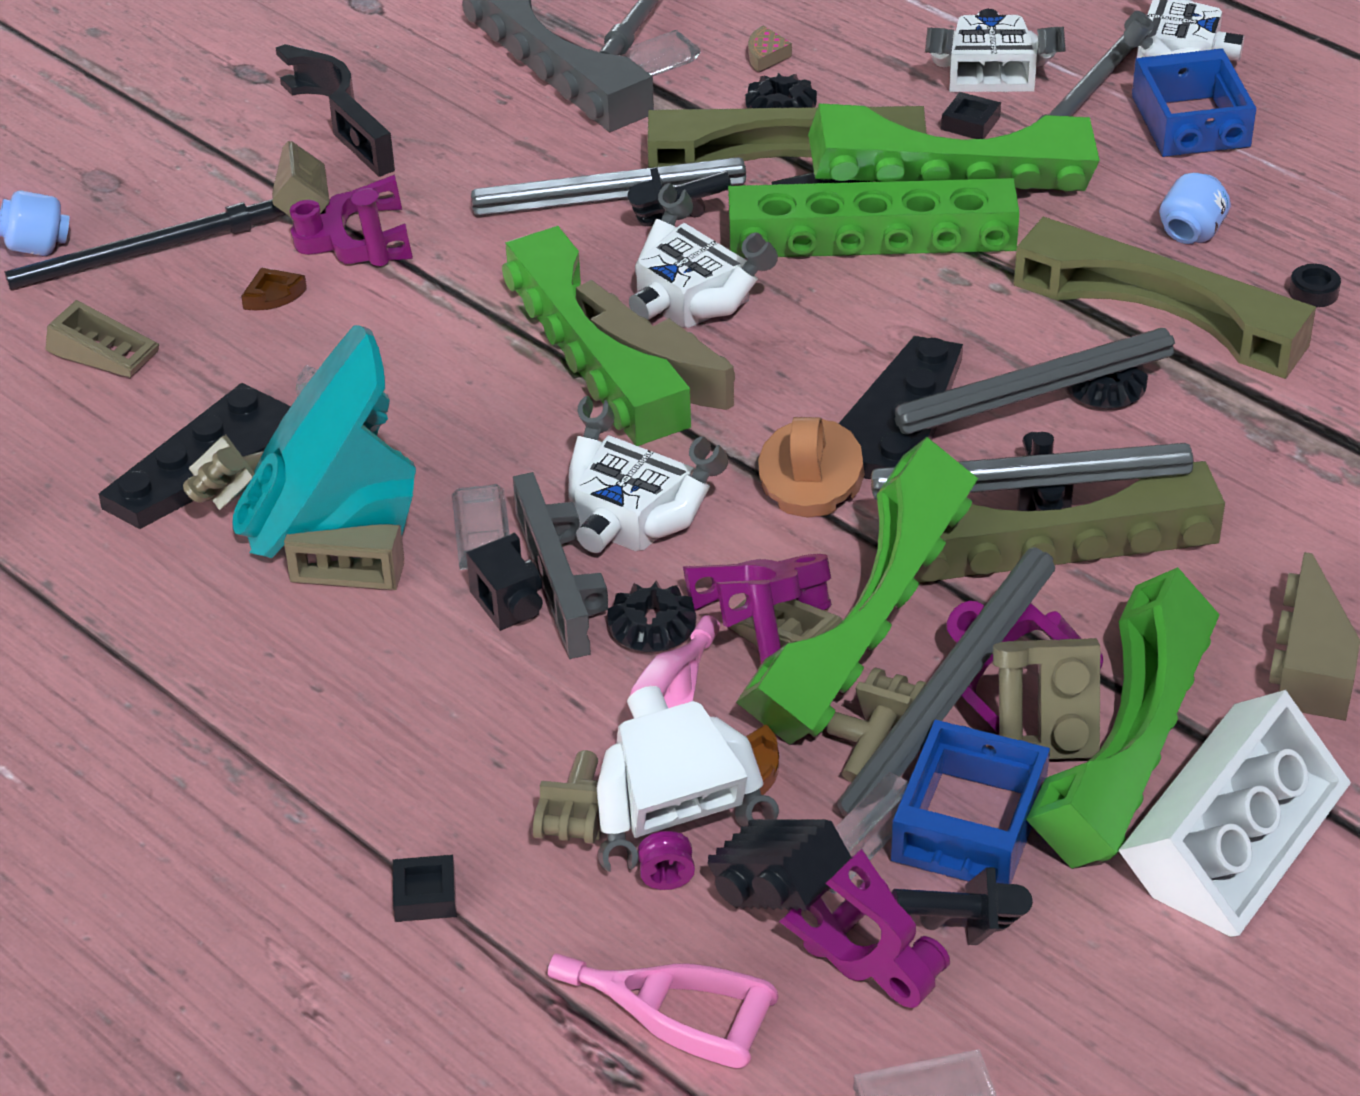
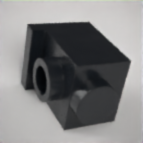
M515 532L466 552L470 592L500 631L539 615L543 605V600L537 593V591L542 589L541 577L535 564L530 559L524 561L521 557L520 538Z

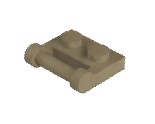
M1097 638L1006 641L993 645V665L999 667V735L1050 748L1049 759L1092 758L1100 750V643ZM1038 664V735L1023 736V667Z

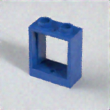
M1223 48L1136 58L1132 98L1162 157L1251 147L1256 106ZM1187 68L1184 73H1178L1180 69ZM1213 97L1218 108L1171 114L1166 103Z
M934 720L893 819L891 861L965 881H970L983 869L991 867L995 868L996 883L1011 884L1032 828L1026 820L1045 778L1048 776L1050 748L966 726ZM986 745H991L995 749H990ZM942 774L1022 793L1008 831L928 811Z

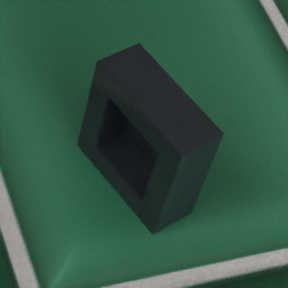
M959 92L942 114L941 130L974 139H985L1000 119L1001 102Z
M453 854L392 859L395 922L457 917Z

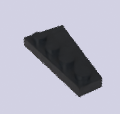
M913 336L838 423L851 431L861 446L865 479H871L872 471L876 468L896 467L902 456L926 437L930 440L933 439L937 426L909 435L902 434L895 423V408L899 404L950 390L962 361L963 344L944 341L939 338Z
M240 383L98 493L102 510L141 529L193 502L194 500L184 491L183 484L188 478L194 476L189 470V467L225 435H227L242 456L264 451L291 406L244 383Z

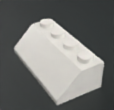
M1286 690L1236 703L1118 851L1152 898L1230 937L1239 936L1351 782Z

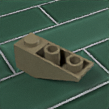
M1304 552L1300 574H1288L1283 605L1294 607V611L1282 610L1276 644L1287 645V650H1274L1269 683L1280 685L1279 692L1286 690L1302 713L1346 721L1355 679L1360 639L1313 553Z

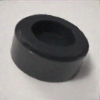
M1305 264L1292 272L1289 293L1294 300L1316 307H1326L1338 299L1341 278L1335 270L1326 265Z

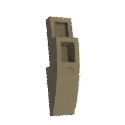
M593 280L576 287V299L585 316L600 331L623 345L669 361L690 387L691 404L723 410L734 406V366L725 357L716 354L700 342L693 333L687 332L670 318L652 326L645 317L636 314L624 305L617 296L608 293Z

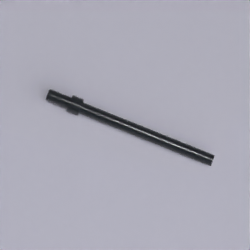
M272 199L248 206L241 202L226 206L225 212L11 269L4 271L9 289L12 290L231 230L232 234L247 231L251 229V224L284 216L286 213L274 206Z

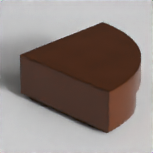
M260 268L241 295L243 309L254 311L269 310L293 302L307 290L305 275Z

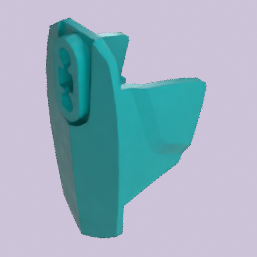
M354 325L300 392L267 444L254 470L255 474L238 500L233 514V530L235 534L248 537L251 547L249 553L273 558L284 546L286 535L295 533L393 524L400 525L401 534H403L413 498L416 467L413 461L402 455L401 451L393 449L377 437L380 425L388 420L386 412L389 408L390 399L383 392L385 390L384 366L379 347L373 332L369 328Z

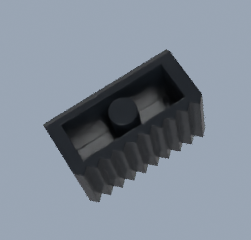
M754 819L749 820L748 826H741L740 833H733L732 841L725 840L724 848H717L716 855H708L707 864L716 878L715 885L719 894L736 909L739 906L743 909L747 906L752 909L755 906L758 910L761 907L766 910L770 907L773 910L779 908L781 911L784 908L789 911L792 908L796 911L800 908L806 911L830 889L825 883L851 856L833 822L830 820Z

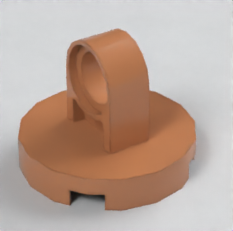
M793 417L791 423L777 429L764 443L758 458L761 486L766 496L769 495L770 498L778 502L779 508L787 514L806 518L829 515L837 511L836 504L846 500L850 494L853 499L859 492L865 476L861 446L852 432L837 422L824 420L819 417Z

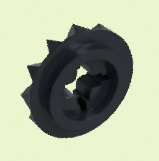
M780 73L776 77L761 76L759 82L749 84L748 92L745 94L747 108H815L817 103V91L812 89L811 81L805 79L798 80L796 74L789 77L782 76Z
M1143 365L1070 386L1067 389L1076 399L1085 404L1100 408H1119L1136 402L1144 395L1147 388L1148 374L1144 372Z
M657 580L649 588H642L634 583L630 593H616L614 605L608 608L609 630L619 643L637 651L659 652L674 648L686 641L696 627L693 599L689 596H682L678 585L662 589ZM648 609H657L659 612H657L656 618L652 619V624H647L645 615H647Z

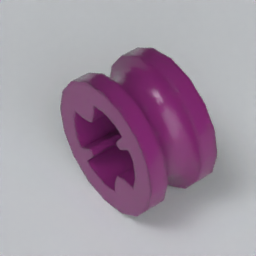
M660 831L643 839L638 846V860L641 863L640 876L649 887L659 890H672L682 887L694 876L695 864L692 859V844L688 837L674 831Z

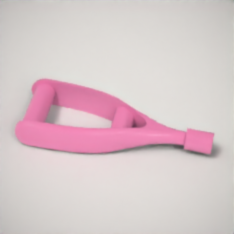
M710 615L703 616L693 630L691 641L687 645L672 651L662 652L648 664L632 687L630 696L644 687L657 686L664 695L668 708L693 701L699 662L703 650L712 644L720 630L719 621Z
M555 953L548 968V977L576 986L585 983L602 991L633 1015L648 1031L667 1044L697 1057L736 1069L744 1068L749 1064L751 1060L749 1050L769 1006L776 1004L778 999L777 989L766 980L726 969L697 964H670L630 970H598L587 967L584 961ZM641 989L638 996L631 992V990ZM685 989L710 992L741 999L744 1002L727 1039H723L684 1025L659 1012L668 990Z

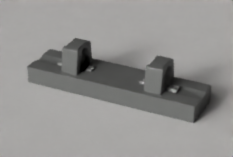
M534 472L513 476L516 517L533 563L540 574L542 587L568 658L574 659L591 655L590 640L587 635L589 629L588 616L608 610V591L601 573L573 575L561 544L576 540V532L580 527L575 505L573 502L545 504Z

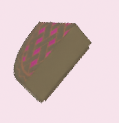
M764 25L759 27L751 34L748 41V54L751 66L756 71L761 72L792 56V43Z

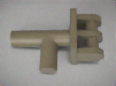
M227 435L222 436L189 467L194 476L184 482V491L195 502L202 503L212 500L218 509L222 510L246 489L255 474L254 470L264 451L242 456Z
M876 667L871 670L865 683L858 682L855 690L865 720L835 712L827 726L829 734L857 742L842 771V776L847 781L852 783L886 738L890 729L895 726L927 682L918 681L916 685L908 683V678L900 674H896L894 678L886 677L885 670Z
M582 750L576 754L567 783L541 781L540 799L533 821L534 838L543 839L545 835L559 836V840L569 841L570 837L582 838L585 843L594 844L596 840H600L601 828L596 789L598 780H593L598 765V757L595 753L589 750Z

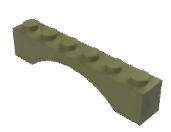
M924 106L868 107L892 122L927 134ZM817 107L649 110L648 168L737 157L742 158L743 161L773 157L812 158L808 134Z
M1044 216L1018 244L1016 249L1014 286L1057 301L1080 298L1112 299L1139 303L1167 311L1192 322L1210 333L1230 351L1238 363L1284 379L1289 376L1310 346L1316 306Z
M1206 461L1193 462V470L1188 475L1143 478L1109 497L1090 504L1060 510L1015 511L972 504L967 513L955 526L950 527L948 525L940 536L946 541L943 550L929 566L925 568L921 565L914 579L919 583L1012 571L1025 552L1032 547L1047 552L1053 557L1054 565L1218 544L1221 536L1225 501Z

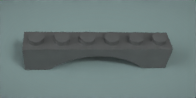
M531 0L462 1L463 11L471 23H475L493 41L501 44L517 60L522 61L532 69L540 79L548 82L565 99H569L585 112L590 119L595 120L609 133L648 117V111L654 110L653 76L626 56L593 51L563 40L549 31L536 18L532 11Z

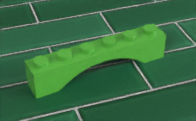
M819 103L808 134L816 179L891 182L1014 178L1015 188L1085 191L1100 161L1090 117L1045 115L1032 125L1008 135L988 139L961 140L932 136L908 129L880 116L866 106Z
M555 226L505 242L507 263L502 265V273L507 287L512 292L517 291L523 299L529 316L531 318L537 317L543 325L549 342L552 345L557 344L564 352L567 364L572 372H579L584 378L592 398L595 401L600 400L603 404L607 400L615 416L614 427L617 430L623 429L636 446L691 428L690 387L669 361L642 353L617 342L600 331L585 316L576 299V287L581 285L579 251L560 227Z
M928 437L904 454L877 493L879 512L878 549L870 579L856 605L834 629L814 638L788 643L767 657L736 703L762 724L768 725L776 735L789 745L808 733L816 737L828 725L836 710L830 704L839 691L845 693L861 675L864 666L858 661L868 648L872 651L889 632L892 624L886 619L894 606L897 609L901 608L916 591L919 582L914 579V576L921 565L925 568L929 566L943 550L946 541L940 536L948 525L950 527L955 526L971 507L972 501L967 498V495L979 478Z
M1178 567L1135 585L1121 615L1119 628L1123 647L1124 672L1121 703L1113 729L1102 748L1088 762L1046 777L1026 820L1071 869L1097 860L1099 862L1107 861L1114 857L1125 843V833L1135 811L1143 802L1144 789L1152 771L1161 760L1160 752L1169 731L1178 720L1177 713L1185 694L1195 681L1194 673L1200 659L1211 644L1210 636L1220 614Z

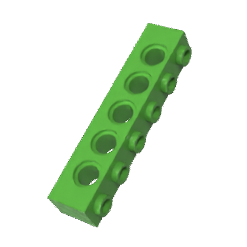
M1014 178L728 186L730 251L742 258H746L742 252L743 241L750 234L756 232L766 242L772 244L777 251L778 257L1016 251L1019 206Z

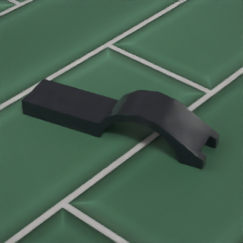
M288 44L276 47V55L288 66L293 65L294 75L288 74L280 77L281 86L292 96L317 94L329 97L333 134L377 176L381 177L394 172L391 133L355 101L352 75L346 64L331 55Z

